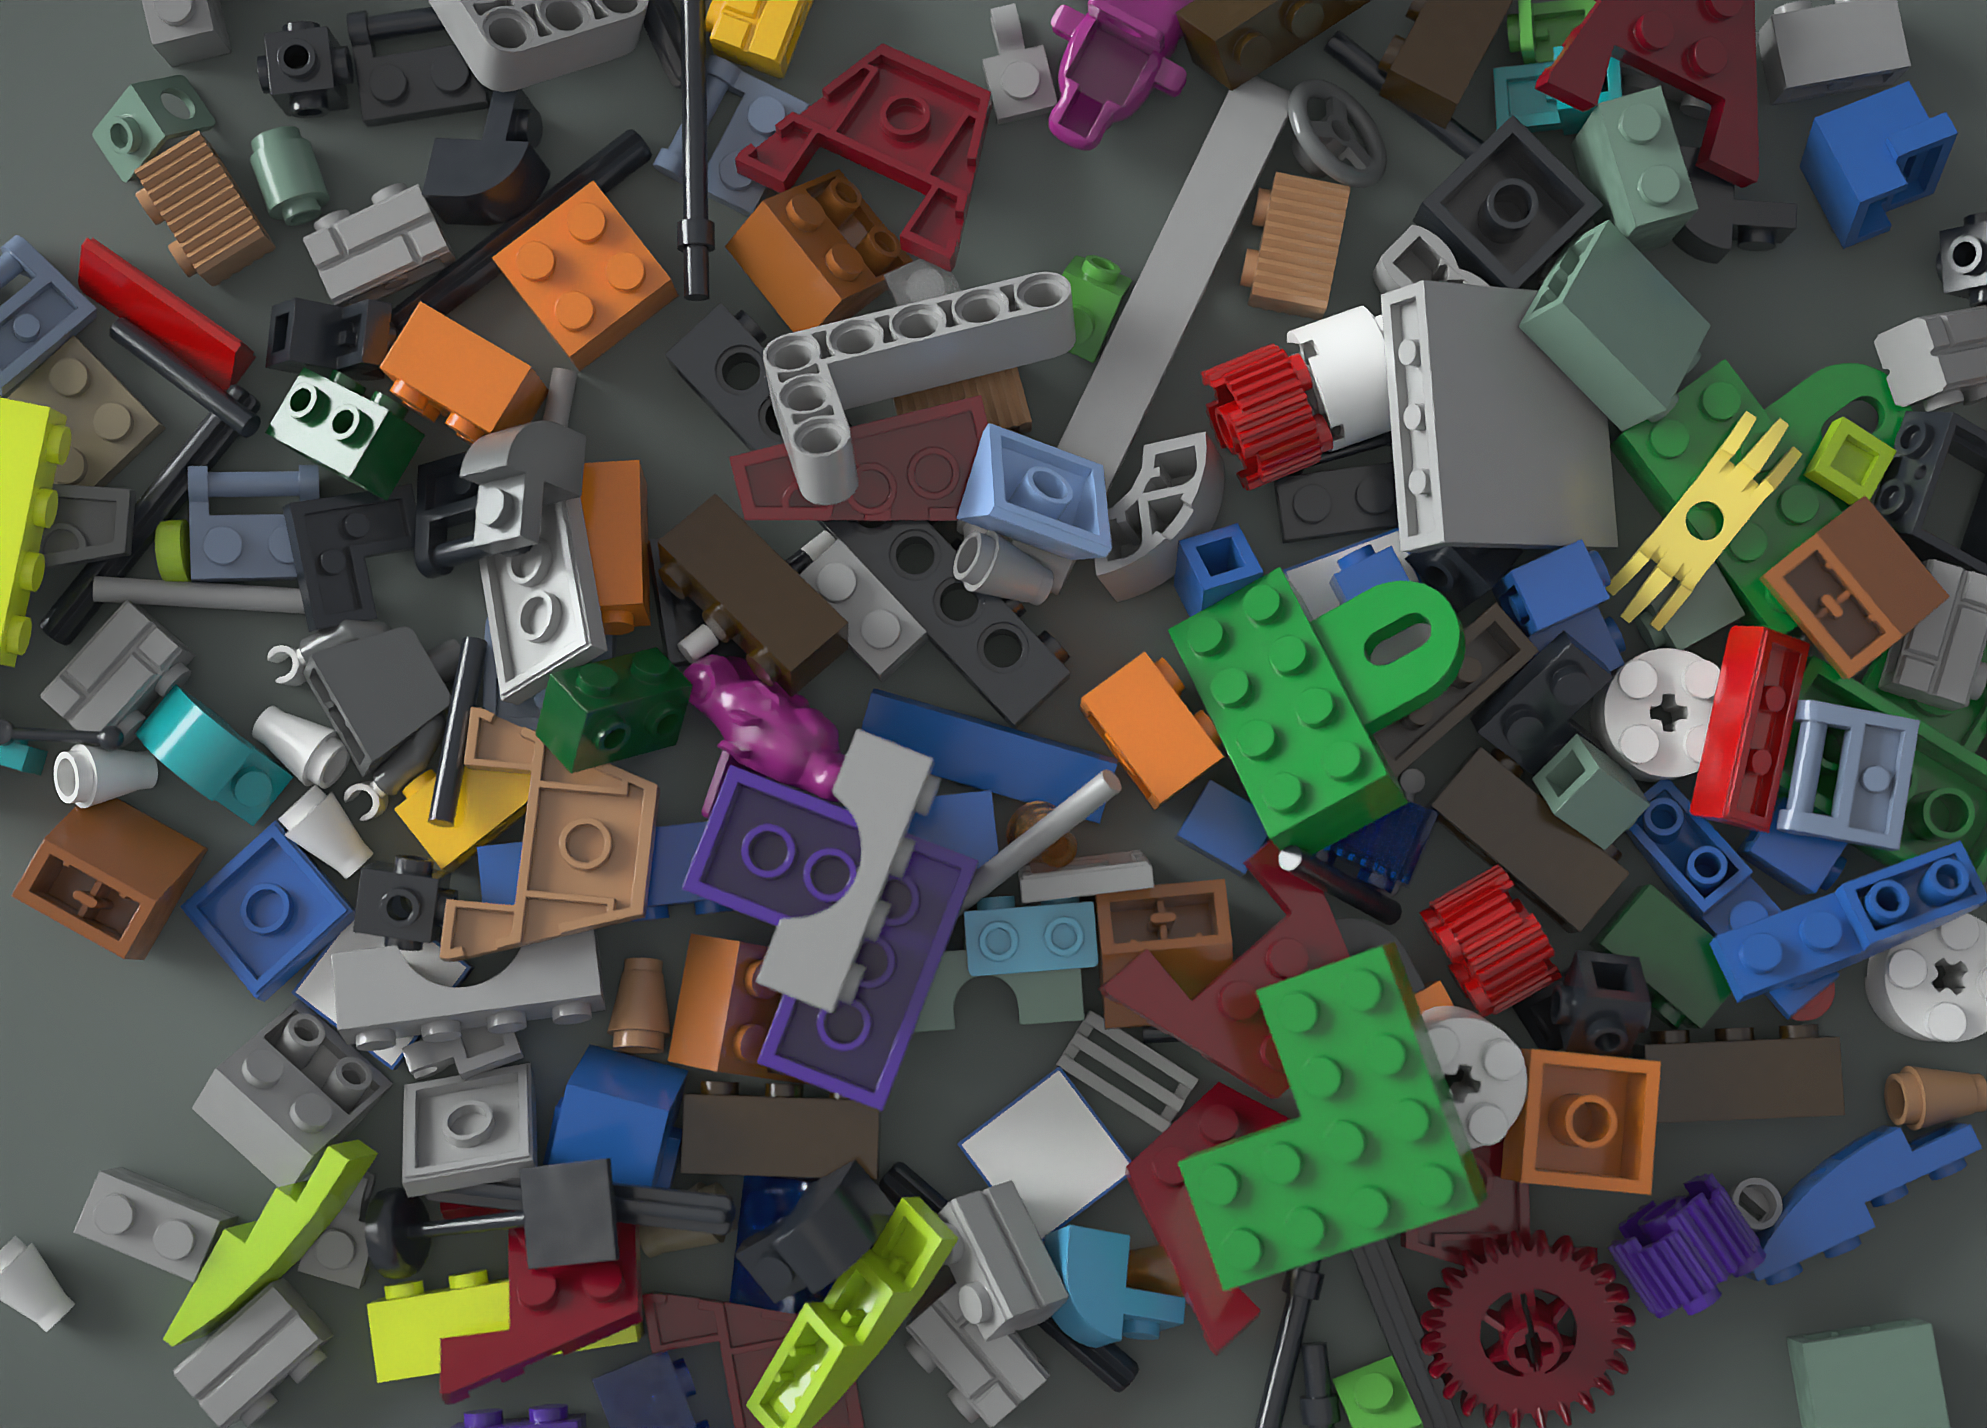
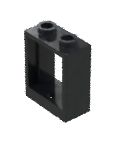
M1906 411L1893 447L1896 453L1884 473L1880 488L1875 496L1874 507L1921 562L1928 559L1938 560L1963 568L1965 571H1973L1987 576V431L1954 412ZM1947 453L1985 474L1960 549L1922 529Z

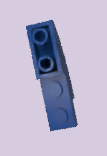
M1670 779L1660 780L1644 793L1650 806L1637 818L1634 825L1625 832L1666 887L1696 923L1715 937L1782 912L1751 877L1753 874L1752 869L1706 819L1690 813L1691 802ZM1835 971L1794 988L1786 985L1764 993V995L1789 1020L1835 982L1840 974Z
M1961 841L1843 883L1832 894L1717 935L1711 941L1710 946L1737 1003L1786 985L1794 988L1918 937L1987 904V892Z
M1951 1122L1907 1142L1900 1127L1882 1125L1850 1142L1822 1161L1796 1183L1782 1198V1213L1776 1223L1763 1231L1755 1232L1760 1240V1246L1766 1253L1765 1261L1756 1269L1743 1276L1755 1281L1765 1279L1767 1285H1775L1800 1274L1803 1271L1800 1262L1818 1253L1823 1252L1825 1258H1833L1857 1248L1862 1244L1859 1235L1876 1227L1865 1202L1870 1201L1872 1207L1889 1204L1909 1193L1906 1183L1926 1174L1929 1175L1931 1180H1938L1950 1176L1967 1166L1964 1157L1982 1149L1971 1124Z

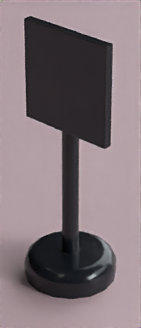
M611 1158L520 1169L523 1211L430 1221L429 1213L419 1196L408 1197L403 1187L386 1188L376 1193L369 1204L365 1218V1240L368 1255L375 1269L384 1278L393 1280L405 1279L418 1273L428 1260L432 1237L525 1227L528 1269L620 1259Z

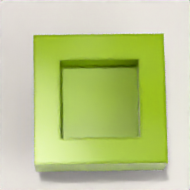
M1843 416L1831 423L1803 475L1849 505H1853L1864 495L1870 501L1896 450Z

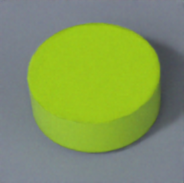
M186 519L161 521L155 533V553L159 573L165 581L191 582L189 522Z

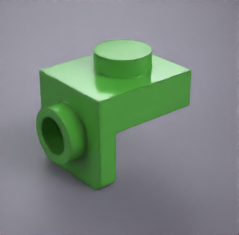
M1518 0L1519 13L1507 14L1510 52L1521 51L1524 65L1553 62V47L1562 46L1571 31L1583 22L1596 2L1594 0H1558L1533 3V0Z
M1075 255L1062 274L1071 284L1076 342L1068 352L1092 363L1098 358L1121 301L1132 283L1130 278L1120 274L1121 269L1119 266L1103 257L1087 255L1086 258Z
M1392 1355L1332 1379L1335 1391L1339 1395V1400L1351 1428H1424Z

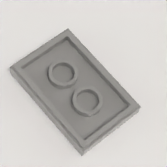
M581 497L542 506L539 543L533 544L529 552L515 557H505L502 554L479 559L500 696L502 701L515 705L521 704L547 688L550 673L585 665L608 651Z

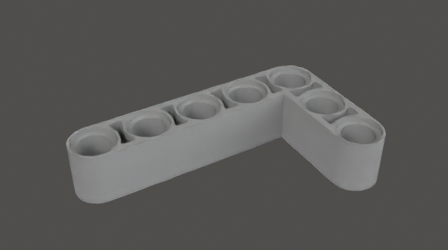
M428 0L474 76L482 85L500 92L515 91L629 54L638 45L648 6V0Z
M1032 273L785 334L767 344L763 351V360L772 406L800 492L804 498L815 504H837L847 500L855 493L858 487V474L850 428L843 410L1055 358L1068 352L1076 342L1070 282L1058 273Z

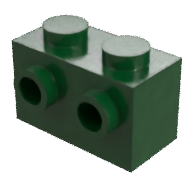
M303 367L265 433L302 457L387 501L424 439L425 434L404 421L409 410L390 397L375 391L371 399L368 400L362 397L367 389L348 376L333 369L327 379Z
M657 647L550 673L535 735L571 774L674 746L677 744L693 684Z
M1652 884L1638 886L1589 944L1599 953L1639 957L1648 993L1651 997V1012L1675 1030L1681 1024L1686 1028L1701 1029L1732 993L1710 946L1714 937Z

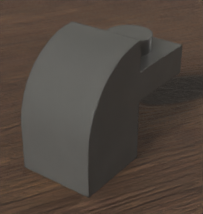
M540 420L490 433L474 442L465 455L460 472L461 478L479 485L473 547L490 554H496L538 544L542 506L578 498L582 495L586 435L553 421Z

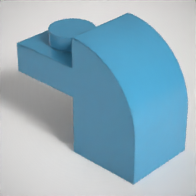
M1068 1225L1045 1235L1044 1246L1069 1295L1067 1301L1052 1315V1318L1062 1331L1083 1345L1098 1348L1121 1341L1122 1336L1139 1340L1159 1339L1160 1331L1184 1324L1186 1299L1178 1296L1126 1288L1130 1235Z

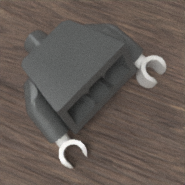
M344 620L339 626L317 631L302 639L299 649L279 645L269 651L267 659L270 662L279 663L288 657H291L293 662L291 671L287 675L277 678L275 682L294 687L307 681L361 776L365 777L373 772V781L354 784L344 793L345 802L353 800L362 790L367 791L373 799L372 809L359 820L367 821L382 815L388 806V795H396L428 766L444 738L445 716L449 711L451 694L445 684L455 679L461 648L455 639L452 638L425 651L415 632L409 626L392 629L385 622Z

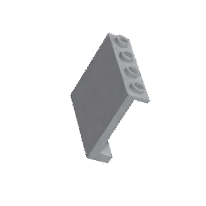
M1423 280L1381 294L1401 552L1421 553L1447 546L1558 550L1581 539L1588 552L1592 550L1600 552L1618 548L1608 417L1518 327L1538 291Z

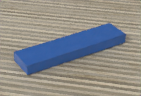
M876 688L871 692L861 728L863 732L933 759L934 766L930 773L931 775L986 791L992 790V793L1050 810L1058 807L1103 770H1109L1115 774L1118 763L1116 758ZM1106 803L1086 817L1085 820L1100 824Z

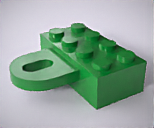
M1724 359L1678 392V402L1663 418L1656 422H1650L1648 419L1623 432L1610 444L1611 451L1664 520L1705 469L1707 463L1722 446L1746 411L1757 417L1735 455L1729 459L1735 466L1779 418L1789 424L1776 448L1759 473L1753 477V480L1760 484L1793 446L1802 453L1801 457L1715 560L1745 613L1744 616L1739 618L1743 626L1767 627L1783 634H1787L1798 626L1759 578L1851 506L1803 475L1823 440L1821 435L1822 426L1829 417L1850 402L1865 401L1874 407L1878 415V425L1872 435L1890 447H1894L1905 412L1912 411L1911 406L1902 407L1895 405L1886 379L1888 375L1884 372L1859 363L1834 364L1812 374L1773 404L1763 409L1728 361ZM1698 502L1687 512L1686 527L1689 533L1697 539H1713L1723 528V514L1713 503Z
M1281 567L1276 568L1168 629L1270 840L1280 851L1289 845H1295L1312 855L1408 803L1373 734L1443 694L1457 677L1462 667L1466 650L1464 629L1454 609L1443 595L1425 584L1413 581L1382 583L1313 619L1303 598ZM1415 624L1431 626L1430 637L1421 647L1387 665L1378 666L1371 663L1372 652L1381 642Z
M1987 642L1981 659L1985 663H1987ZM1889 648L1874 659L1860 683L1852 678L1843 680L1828 663L1815 655L1808 657L1798 700L1819 701L1920 720L1899 850L1889 851L1852 843L1849 844L1884 866L1890 867L1961 841L1982 884H1984L1987 879V760L1975 754L1987 733V682L1981 696L1977 700L1970 699L1967 707L1950 711L1918 702L1915 699H1908L1882 691L1878 688ZM1793 721L1777 798L1786 797L1788 799L1801 725V723ZM1827 727L1813 814L1831 817L1845 732L1843 729Z

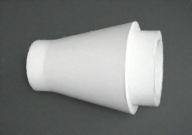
M270 706L264 710L253 727V738L264 744L305 786L316 784L322 789L330 787L339 779L350 761L351 756L336 730L285 713L276 706Z
M76 744L70 751L60 753L54 766V782L59 797L65 803H75L80 808H87L137 790L151 789L155 786L158 778L157 762L150 751L134 752L119 749L107 751L102 747Z
M316 784L278 819L289 830L284 836L337 870L345 880L374 854L363 842L333 792L331 791L326 795Z
M14 1236L0 1250V1301L36 1322L47 1332L75 1303L65 1294L33 1243L26 1246L17 1236Z

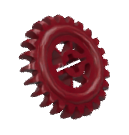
M1542 1229L1534 1232L1529 1243H1523L1519 1232L1512 1230L1508 1233L1506 1246L1500 1247L1492 1237H1486L1483 1239L1484 1254L1480 1257L1468 1249L1461 1251L1460 1257L1465 1268L1459 1270L1453 1267H1445L1441 1270L1442 1279L1449 1288L1435 1287L1428 1291V1300L1437 1309L1425 1311L1420 1318L1423 1328L1426 1331H1430L1422 1338L1420 1343L1421 1349L1427 1356L1434 1355V1360L1428 1365L1429 1375L1433 1379H1438L1443 1374H1446L1444 1377L1445 1387L1442 1390L1444 1398L1450 1400L1457 1392L1462 1391L1460 1407L1463 1415L1466 1417L1472 1414L1476 1406L1483 1403V1418L1488 1428H1493L1496 1418L1502 1411H1507L1510 1428H1520L1526 1413L1532 1414L1537 1428H1547V1415L1550 1410H1555L1565 1425L1570 1427L1572 1425L1570 1403L1574 1400L1584 1406L1589 1413L1594 1414L1596 1407L1590 1393L1592 1387L1603 1390L1609 1396L1615 1394L1613 1382L1605 1370H1616L1623 1375L1629 1372L1626 1359L1615 1349L1624 1348L1628 1351L1636 1349V1341L1633 1335L1626 1329L1621 1328V1326H1635L1637 1319L1631 1308L1618 1305L1627 1303L1630 1299V1294L1625 1285L1613 1283L1617 1276L1614 1266L1609 1263L1595 1265L1597 1254L1593 1247H1583L1572 1254L1574 1244L1569 1235L1559 1237L1552 1246L1548 1245L1545 1230ZM1534 1289H1543L1559 1297L1547 1305L1544 1300L1535 1297ZM1510 1292L1511 1299L1504 1303L1499 1311L1489 1308L1501 1296ZM1524 1293L1525 1304L1534 1329V1337L1530 1338L1534 1363L1531 1362L1525 1343V1334L1529 1332L1520 1294ZM1569 1307L1574 1315L1572 1337L1560 1334L1557 1328L1558 1322ZM1482 1320L1497 1329L1500 1340L1486 1350L1483 1348L1480 1340ZM1507 1360V1362H1508L1512 1367H1510V1366H1508V1365H1505V1364H1503V1363H1501V1362H1499V1361Z

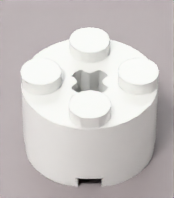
M1361 305L1288 331L1287 343L1299 344V354L1311 375L1313 388L1305 393L1308 404L1312 408V415L1320 413L1324 417L1333 438V449L1328 450V452L1391 431L1382 315L1374 317L1366 307Z
M1664 648L1642 653L1611 673L1613 678L1594 695L1590 711L1592 735L1600 741L1608 756L1627 769L1633 779L1643 782L1656 783L1660 780H1674L1697 772L1720 675V669L1717 665L1685 650ZM1661 703L1663 710L1671 712L1672 723L1664 726V728L1661 720L1651 719L1650 709L1661 705Z
M1966 913L1929 932L1870 957L1867 977H1865V990L1871 1007L1877 1016L1895 1032L1923 1041L1960 1042L1976 1038L1987 1032V923ZM1935 966H1943L1946 975L1942 979L1945 985L1944 988H1934L1932 981L1939 975Z
M1437 1006L1423 1011L1422 1017L1443 1074H1456L1458 1068L1464 1071L1461 1082H1454L1449 1090L1470 1148L1492 1145L1499 1142L1515 1122L1526 1097L1527 1073L1521 1050L1503 1031L1468 1009L1455 1006Z

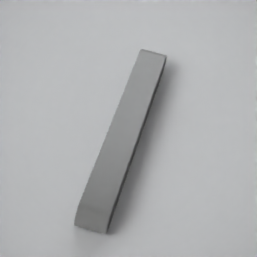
M1258 76L1253 77L1233 91L1229 90L1057 447L1063 451L1103 465L1106 497L1289 118L1288 102L1291 92ZM1013 539L1011 544L1042 564L1043 567L1052 570L1054 581L1050 592L1059 596L1076 560H1069Z

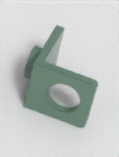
M179 74L130 84L94 129L93 138L123 182H129L137 177L134 170L150 161L168 139L191 135L197 131H209L215 125V119L184 75ZM161 94H172L181 99L190 111V119H181L172 115L164 107L161 101Z

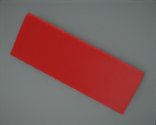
M93 237L91 240L86 238L82 243L78 285L84 294L117 317L129 319L224 391H227L230 386L239 382L256 358L253 355L255 353L253 350Z
M1731 627L1690 806V813L1692 815L1762 833H1769L1810 643L1767 627Z

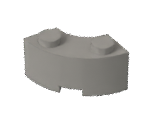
M1206 431L1144 445L1142 469L1131 491L1112 508L1108 509L1112 549L1106 558H1094L1096 576L1116 602L1146 593L1174 576L1178 542L1211 531L1221 507L1224 493L1225 469L1224 460Z

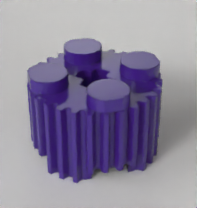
M1705 1173L1702 1176L1697 1175L1683 1183L1689 1193L1687 1196H1674L1658 1205L1652 1200L1646 1205L1640 1206L1636 1212L1630 1214L1626 1220L1618 1224V1229L1624 1236V1239H1615L1607 1247L1648 1311L1652 1314L1654 1313L1656 1318L1668 1316L1680 1307H1683L1689 1316L1697 1314L1710 1307L1721 1297L1722 1294L1717 1288V1284L1726 1281L1727 1277L1732 1274L1734 1277L1743 1276L1756 1269L1765 1261L1766 1253L1760 1246V1240L1724 1187L1719 1184L1712 1173L1708 1175Z

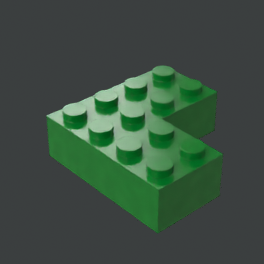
M1395 941L1256 991L1301 1116L1195 1152L1178 1162L1224 1291L1479 1207L1488 1197Z

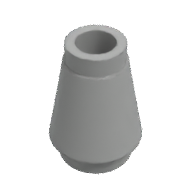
M978 531L971 532L959 547L954 561V576L956 579L964 582L966 590L1025 603L1029 602L1036 606L1046 600L1054 581L1052 570L1043 567L1042 564L994 531H988L985 534Z

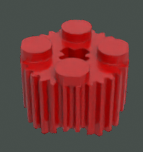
M1273 343L1201 372L1204 386L1210 385L1215 392L1214 397L1216 400L1206 404V414L1210 419L1211 428L1214 430L1216 441L1219 442L1222 449L1228 447L1229 451L1233 455H1237L1238 459L1242 461L1244 470L1236 472V476L1246 491L1253 490L1319 463L1322 459V453L1333 449V438L1327 422L1320 413L1312 415V408L1308 404L1305 392L1313 388V383L1308 367L1299 353L1288 357L1284 349H1280L1278 345L1275 346Z
M1499 864L1429 902L1428 908L1419 912L1420 918L1437 946H1442L1452 963L1447 965L1456 985L1466 999L1470 998L1476 1010L1483 1018L1490 1014L1497 1015L1562 977L1558 967L1549 960V958L1555 956L1554 949L1550 945L1540 923L1533 913L1529 915L1518 898L1512 900L1508 890L1514 887V884L1507 872Z

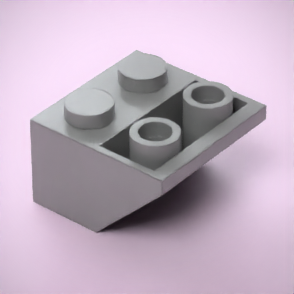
M298 999L215 1068L192 1109L277 1187L301 1182L316 1169L327 1147L342 1143L389 1091L393 1083L351 1045H347L334 1029L304 1002Z

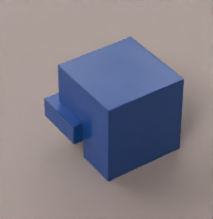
M1909 81L1814 118L1799 167L1843 249L1890 231L1892 225L1885 212L1934 194L1958 135L1947 112L1929 118Z
M589 1044L566 1084L564 1097L560 1098L555 1107L543 1164L548 1166L611 1158L613 1182L671 1189L683 1136V1129L673 1126L679 1114L688 1070Z

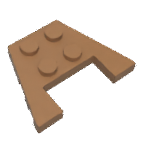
M471 707L464 765L468 769L531 774L516 901L514 905L447 899L439 958L447 962H456L645 918L660 798L659 786L611 764L571 774L535 735V731L526 727L522 728L499 718L494 713L485 709Z

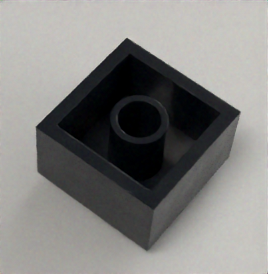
M1512 115L1422 202L1413 222L1417 226L1425 228L1438 236L1448 246L1461 270L1478 276L1492 287L1522 289L1563 249L1565 244L1572 241L1592 221L1603 204Z

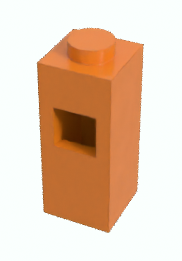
M640 460L584 463L581 503L605 635H623L632 632L636 626H651L647 547V483Z

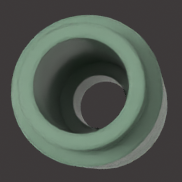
M294 126L277 127L256 136L251 142L254 153L250 157V163L269 216L272 219L284 220L285 224L289 226L302 225L317 219L322 214L320 208L328 203L330 196L311 142L306 138H302L299 128Z

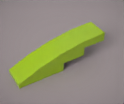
M359 1139L330 1145L327 1147L309 1181L305 1180L276 1187L258 1221L224 1229L163 1340L174 1347L205 1337L232 1318L271 1282L282 1277L304 1256L343 1209L378 1153Z
M902 1197L873 1248L868 1250L856 1263L837 1278L824 1302L805 1303L746 1404V1407L764 1428H812L844 1395L878 1355L922 1297L959 1238L920 1197Z

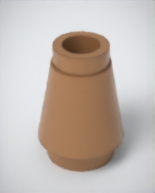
M627 958L624 960V971L621 975L607 1033L613 1036V1050L632 1054H658L664 1052L665 1038L671 1037L664 974L662 973L663 961L652 958Z
M1905 1066L1900 1073L1888 1076L1884 1091L1885 1105L1888 1115L1894 1124L1906 1125L1909 1129L1916 1131L1976 1112L1986 1111L1987 1082L1980 1073L1969 1074Z

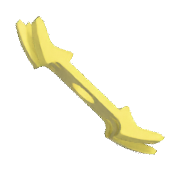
M1748 411L1743 414L1725 442L1707 463L1705 469L1651 536L1645 540L1631 559L1611 579V584L1605 587L1606 591L1614 596L1645 566L1650 558L1657 563L1620 615L1622 619L1630 623L1675 577L1680 583L1649 625L1659 632L1672 618L1722 551L1761 503L1777 488L1801 457L1802 453L1793 446L1760 484L1753 480V477L1759 473L1776 448L1789 424L1779 418L1735 466L1729 459L1735 455L1757 419ZM1698 502L1713 503L1723 514V528L1713 539H1697L1689 533L1686 527L1687 512Z

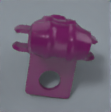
M1089 0L1087 3L1088 12L1085 15L1067 5L1059 6L1051 20L1052 29L1057 36L1069 43L1062 57L1058 73L1061 92L1060 101L1051 111L1048 120L1051 133L1068 146L1082 151H1091L1100 144L1105 131L1113 123L1124 121L1138 111L1154 88L1171 97H1177L1186 84L1187 73L1183 67L1169 60L1177 49L1178 41L1183 37L1175 12L1194 0Z
M712 654L695 661L684 671L683 675L693 684L689 702L715 724L724 738L717 745L722 752L701 811L703 817L710 818L730 765L763 778L768 776L785 785L803 789L824 800L841 802L832 793L846 759V756L840 751L838 729L820 710L810 708L808 700L804 696L796 693L791 698L777 683L773 686L766 685L752 671L747 661L741 657H725Z

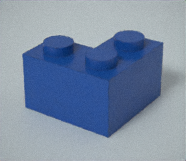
M1582 539L1510 571L1491 589L1500 608L1539 650L1526 664L1536 657L1563 630L1605 663L1610 672L1625 664L1620 653L1626 651L1620 629L1610 616L1603 619L1598 608L1600 604L1610 598L1605 587L1611 584L1607 567L1596 550L1588 552Z

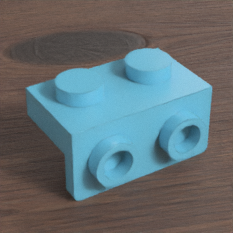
M1015 896L982 898L976 903L977 911L964 912L968 971L972 976L1088 968L1098 964L1094 901L1079 903L1078 896L1041 901V906L1015 908Z

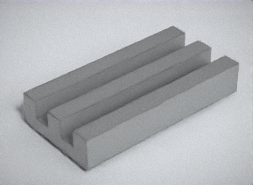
M1089 1010L1056 1062L1057 1066H1060L1162 1133L1170 1127L1175 1115L1180 1111L1185 1103V1099L1199 1080L1121 1029L1105 1030L1104 1018ZM1093 1028L1180 1082L1174 1093L1087 1039ZM1079 1050L1087 1053L1165 1103L1166 1106L1161 1114L1158 1115L1075 1062L1074 1058Z

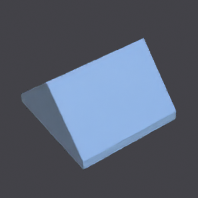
M988 423L982 433L956 519L989 531H994L997 534L1069 560L1106 558L1112 549L1103 465Z

